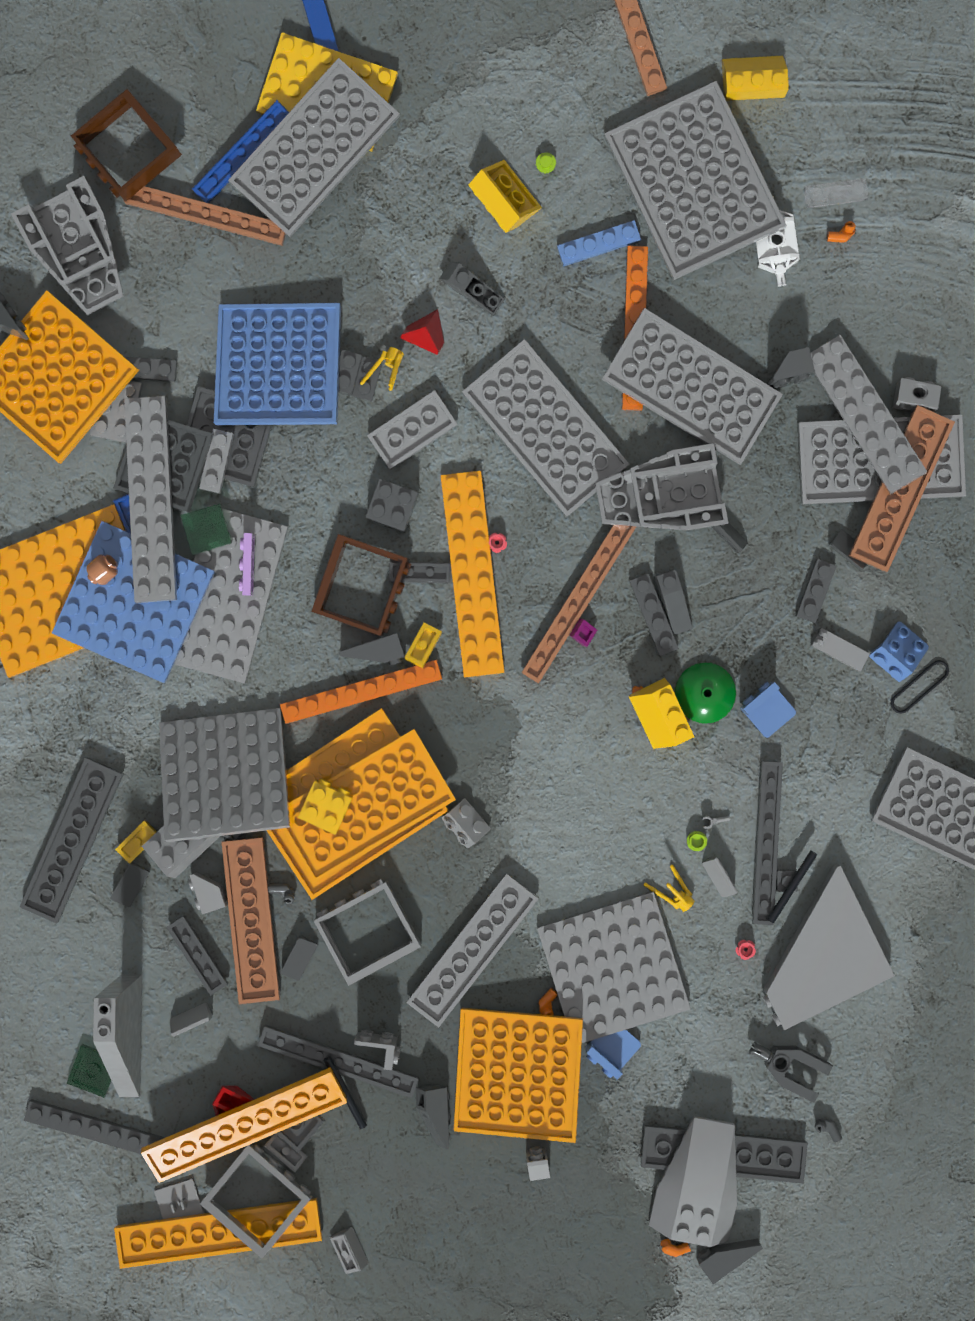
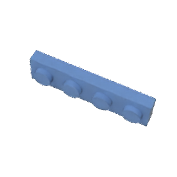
M634 220L557 245V249L564 267L640 242L641 238Z

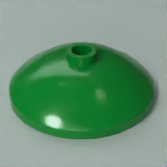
M698 663L690 666L680 675L675 686V696L687 718L698 723H713L721 720L731 711L736 699V687L731 675L721 666L713 663ZM706 689L710 690L711 695L709 697L704 696V691Z

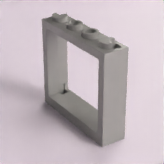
M379 879L370 885V889L365 892L361 889L353 893V898L348 901L344 898L334 904L335 908L329 911L327 908L317 913L318 917L314 919L315 925L348 986L421 947V942L388 880L382 882ZM384 889L411 941L351 972L324 921Z
M255 1143L254 1145H247L202 1200L200 1205L262 1259L313 1196L310 1194L311 1191L307 1189V1186L304 1184L299 1185L294 1181L296 1177L288 1170L284 1172L279 1167L280 1163L273 1157L268 1158L264 1154L265 1150ZM249 1154L301 1199L266 1245L213 1199Z

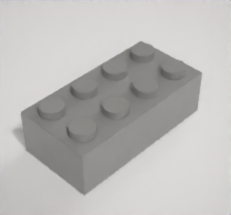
M163 826L142 847L167 877L176 878L220 836L166 842Z

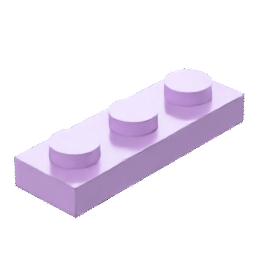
M244 533V538L240 539V550H243V558H240L239 566L240 571H243V579L239 580V591H242L244 596H253L255 535L253 533Z

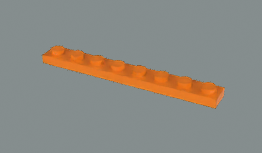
M627 246L624 340L642 310L646 309L647 246ZM622 392V410H643L641 403Z
M434 660L427 662L423 668L413 666L280 704L285 724L442 680L438 662Z

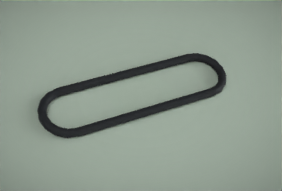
M941 660L933 662L899 691L891 700L893 711L899 714L907 712L939 685L949 674L947 663ZM940 663L946 667V674L905 710L899 711L894 707L895 699L934 665Z

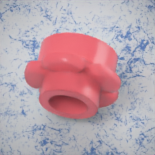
M501 533L491 534L489 536L490 549L495 553L504 550L507 547L506 537Z
M750 940L739 941L738 947H736V954L741 956V959L748 960L756 953L755 944Z

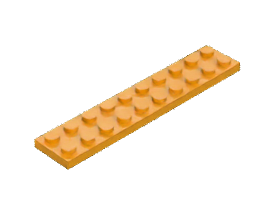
M481 471L441 475L464 677L504 673Z
M330 1067L142 1147L141 1154L160 1183L346 1104L347 1098Z
M312 1198L272 1248L322 1241L317 1198ZM301 1200L227 1211L266 1245ZM211 1213L117 1225L114 1228L120 1269L252 1251Z

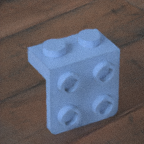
M897 622L884 642L872 650L869 657L898 682H901L914 672L929 646L902 622Z
M765 682L758 688L759 692L754 696L750 695L742 702L744 705L740 707L760 733L767 738L796 714V710L780 693V688L775 682Z
M623 1030L591 1040L585 1047L588 1054L586 1057L595 1065L599 1063L603 1067L602 1071L609 1078L614 1076L618 1080L623 1074V1066L641 1047V1043L629 1031Z

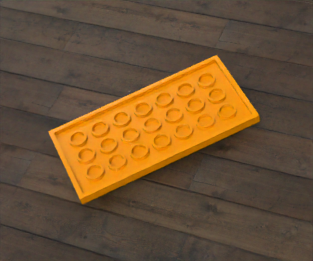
M413 729L326 780L332 783L331 787L337 790L341 787L350 791L349 795L353 797L336 835L298 818L309 791L288 803L290 828L282 829L311 879L316 883L455 801L456 798L416 730Z

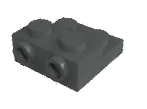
M342 350L339 359L338 393L373 402L383 362L369 379L361 385V380L377 360Z

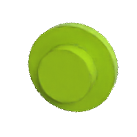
M544 152L537 157L536 167L541 173H550L555 169L556 159L551 153Z
M693 831L687 837V845L693 851H701L707 845V838L704 833Z

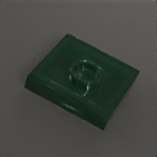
M221 504L180 515L192 555L232 544Z
M82 1044L66 1084L105 1098L111 1084L110 1076L97 1049Z

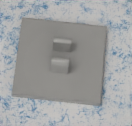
M193 1178L154 1190L163 1219L204 1214Z

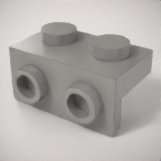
M465 798L442 817L445 826L454 832L458 841L466 848L477 843L491 830Z

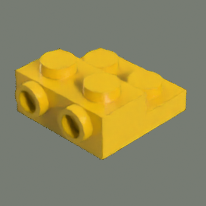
M320 778L319 781H314L298 818L336 835L353 797L349 795L350 791L341 787L337 790L331 787L332 783Z

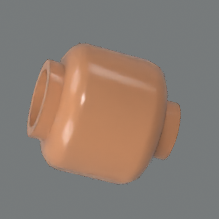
M98 555L87 565V577L93 584L106 585L117 575L118 564L110 555Z

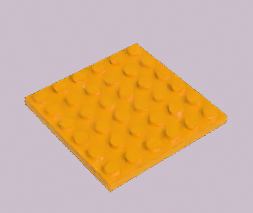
M46 290L21 321L27 328L24 332L29 339L24 340L10 334L0 346V412L61 464L137 374L139 369Z
M461 1008L454 1131L576 1143L583 1018Z

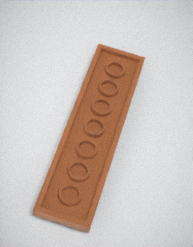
M919 405L914 408L903 434L924 465L927 473L891 495L883 482H881L850 551V557L888 572L955 421Z
M263 837L222 841L239 1004L280 1000Z

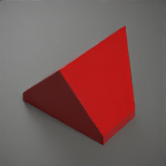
M438 309L408 325L400 338L438 355L444 345Z
M222 1085L212 1102L215 1116L255 1099L238 1086Z

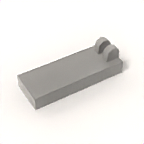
M823 628L819 629L814 642L811 644L812 647L861 672L870 653Z

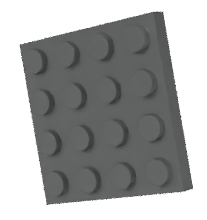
M198 386L187 426L212 433L213 429L233 433L234 438L224 479L255 488L273 425H215V391Z
M168 420L172 507L190 513L214 434ZM126 447L113 488L129 493Z

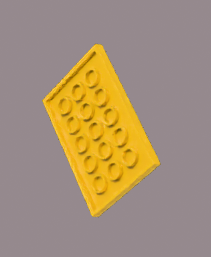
M281 33L256 112L263 115L276 100L290 112L338 58L388 103L398 72Z

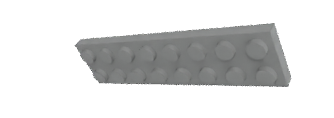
M837 336L811 352L815 376L890 495L926 474L927 470L842 336Z
M506 873L406 1003L439 1028L539 898Z

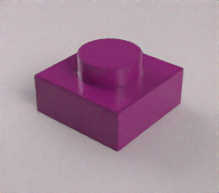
M580 618L569 636L582 646L588 647L597 629L586 620Z

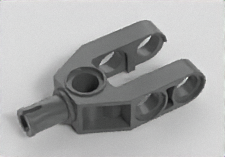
M756 1042L752 1044L754 1049L750 1048L749 1054L765 1061V1066L781 1087L811 1102L816 1101L819 1092L812 1091L799 1081L795 1082L787 1078L785 1073L789 1070L793 1059L826 1075H829L833 1067L832 1064L798 1046H773L769 1050ZM778 1058H784L781 1065H775V1061Z

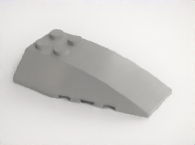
M82 176L67 184V191L34 208L28 204L11 213L30 251L81 309L89 315L124 297L104 212L85 176Z
M714 443L669 451L660 457H655L646 463L634 466L625 472H620L595 483L602 524L674 530H693L728 524L725 503H722L716 471L717 457Z
M693 1116L682 1137L679 1148L676 1149L670 1165L665 1170V1175L657 1185L649 1226L670 1240L712 1247L729 1240L737 1207L735 1124Z

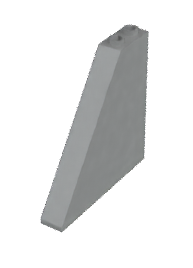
M836 863L831 867L763 989L766 995L763 999L767 1007H772L775 1013L772 1015L774 1022L777 1026L781 1025L784 1030L895 976L839 864Z
M121 974L94 997L93 1042L119 1097H140L142 975Z

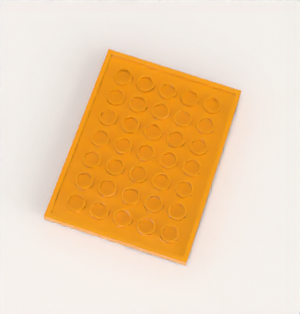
M115 504L0 549V659L8 678L84 649V647L52 634V631L101 521L126 531Z
M381 708L286 770L288 803L310 791L315 780L319 781L320 778L328 780L401 737L384 710ZM447 806L439 809L316 883L311 879L283 829L266 831L313 900L449 810Z

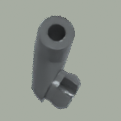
M268 884L269 894H280L286 904L294 902L296 894L288 884Z

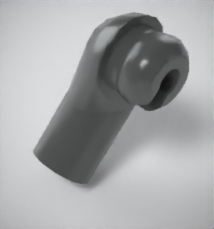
M820 1118L815 1122L817 1132H828L833 1142L842 1140V1136L834 1121Z

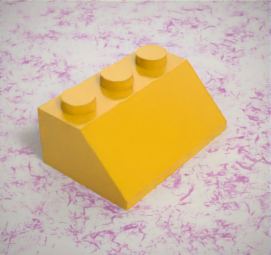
M783 56L722 59L723 95L726 101L785 98L789 90L788 69Z
M505 160L481 169L468 184L474 195L480 199L486 210L491 213L505 233L519 227L542 208Z
M665 678L628 696L653 749L677 746L694 738L675 693Z

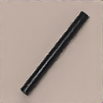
M810 850L768 916V921L773 924L775 923L815 860L816 853Z
M331 1056L326 1057L323 1061L327 1068L331 1067L347 1098L346 1104L360 1129L365 1128L367 1124Z

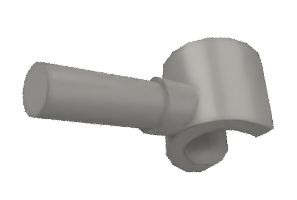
M706 815L702 820L709 819L711 824L705 825L703 828L709 829L713 824L730 821V816L712 818Z

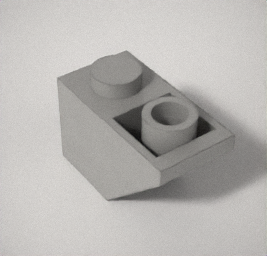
M198 872L189 875L190 889L195 891L197 897L195 898V905L198 910H201L202 914L224 908L228 905L222 884Z
M536 1146L526 1151L530 1181L550 1178L546 1148Z

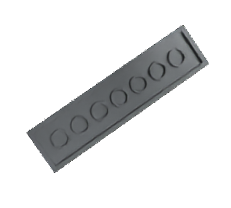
M86 757L20 904V908L56 924L59 923L124 773Z
M644 1125L641 1167L666 1170L674 1157L676 1149L679 1148L682 1137L687 1129ZM735 1134L736 1177L804 1184L808 1143L803 1140Z

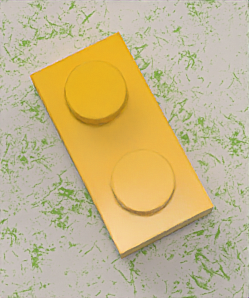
M423 623L405 655V660L423 668L442 631Z
M144 820L115 850L130 864L144 851L142 845L157 831Z

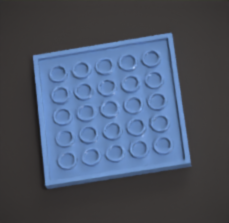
M219 304L214 424H337L341 304Z
M101 521L52 634L157 681L166 683L215 571L175 554L177 600L135 603L131 534ZM98 555H110L118 564L117 575L106 585L93 584L87 577V565Z

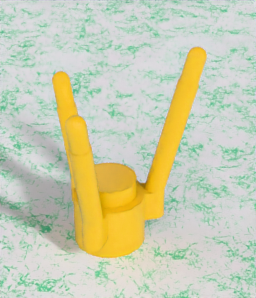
M389 347L388 352L382 351L380 358L364 376L360 384L363 385L382 361L385 360V365L393 368L388 384L389 391H392L404 353L393 347Z
M672 864L670 868L684 892L682 890L678 892L670 883H667L666 886L675 895L674 900L648 883H644L646 888L672 904L676 910L680 908L685 912L695 902L691 897L693 894L688 890Z

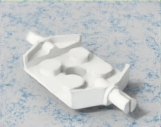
M781 210L780 213L787 225L786 228L756 242L758 268L775 273L777 287L786 285L784 273L800 260L794 216ZM773 235L781 236L782 243L779 245L774 244L771 237Z

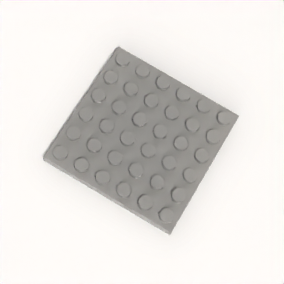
M281 708L159 722L164 838L166 842L290 828Z
M648 892L537 927L564 1016L583 1018L582 1043L691 1009L654 892Z

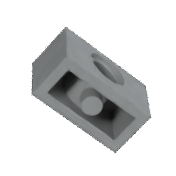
M910 377L901 378L895 387L892 408L913 412L914 408L919 405L935 413L939 407L941 386L935 385V383L930 381L920 382ZM913 392L918 393L921 398L916 397Z

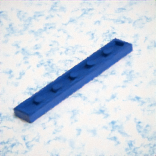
M276 100L192 188L205 203H210L229 183L228 180L287 116L289 112Z

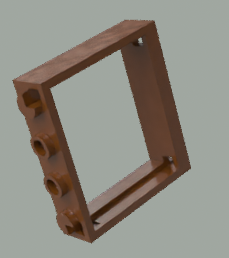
M128 89L71 135L72 139L76 142L74 145L75 149L80 155L86 154L87 158L85 161L92 169L97 167L99 170L97 175L104 183L109 182L112 185L109 188L116 198L121 196L125 202L182 155L175 144ZM132 108L166 150L121 187L86 145L128 109Z
M338 534L311 612L383 636L390 629L391 622L389 618L391 613L394 614L397 609L398 602L395 601L397 595H401L405 583L402 580L404 575H408L410 571V559ZM347 544L401 562L378 628L325 609Z

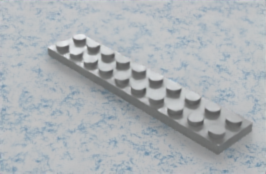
M166 396L124 399L134 602L177 600L167 398Z

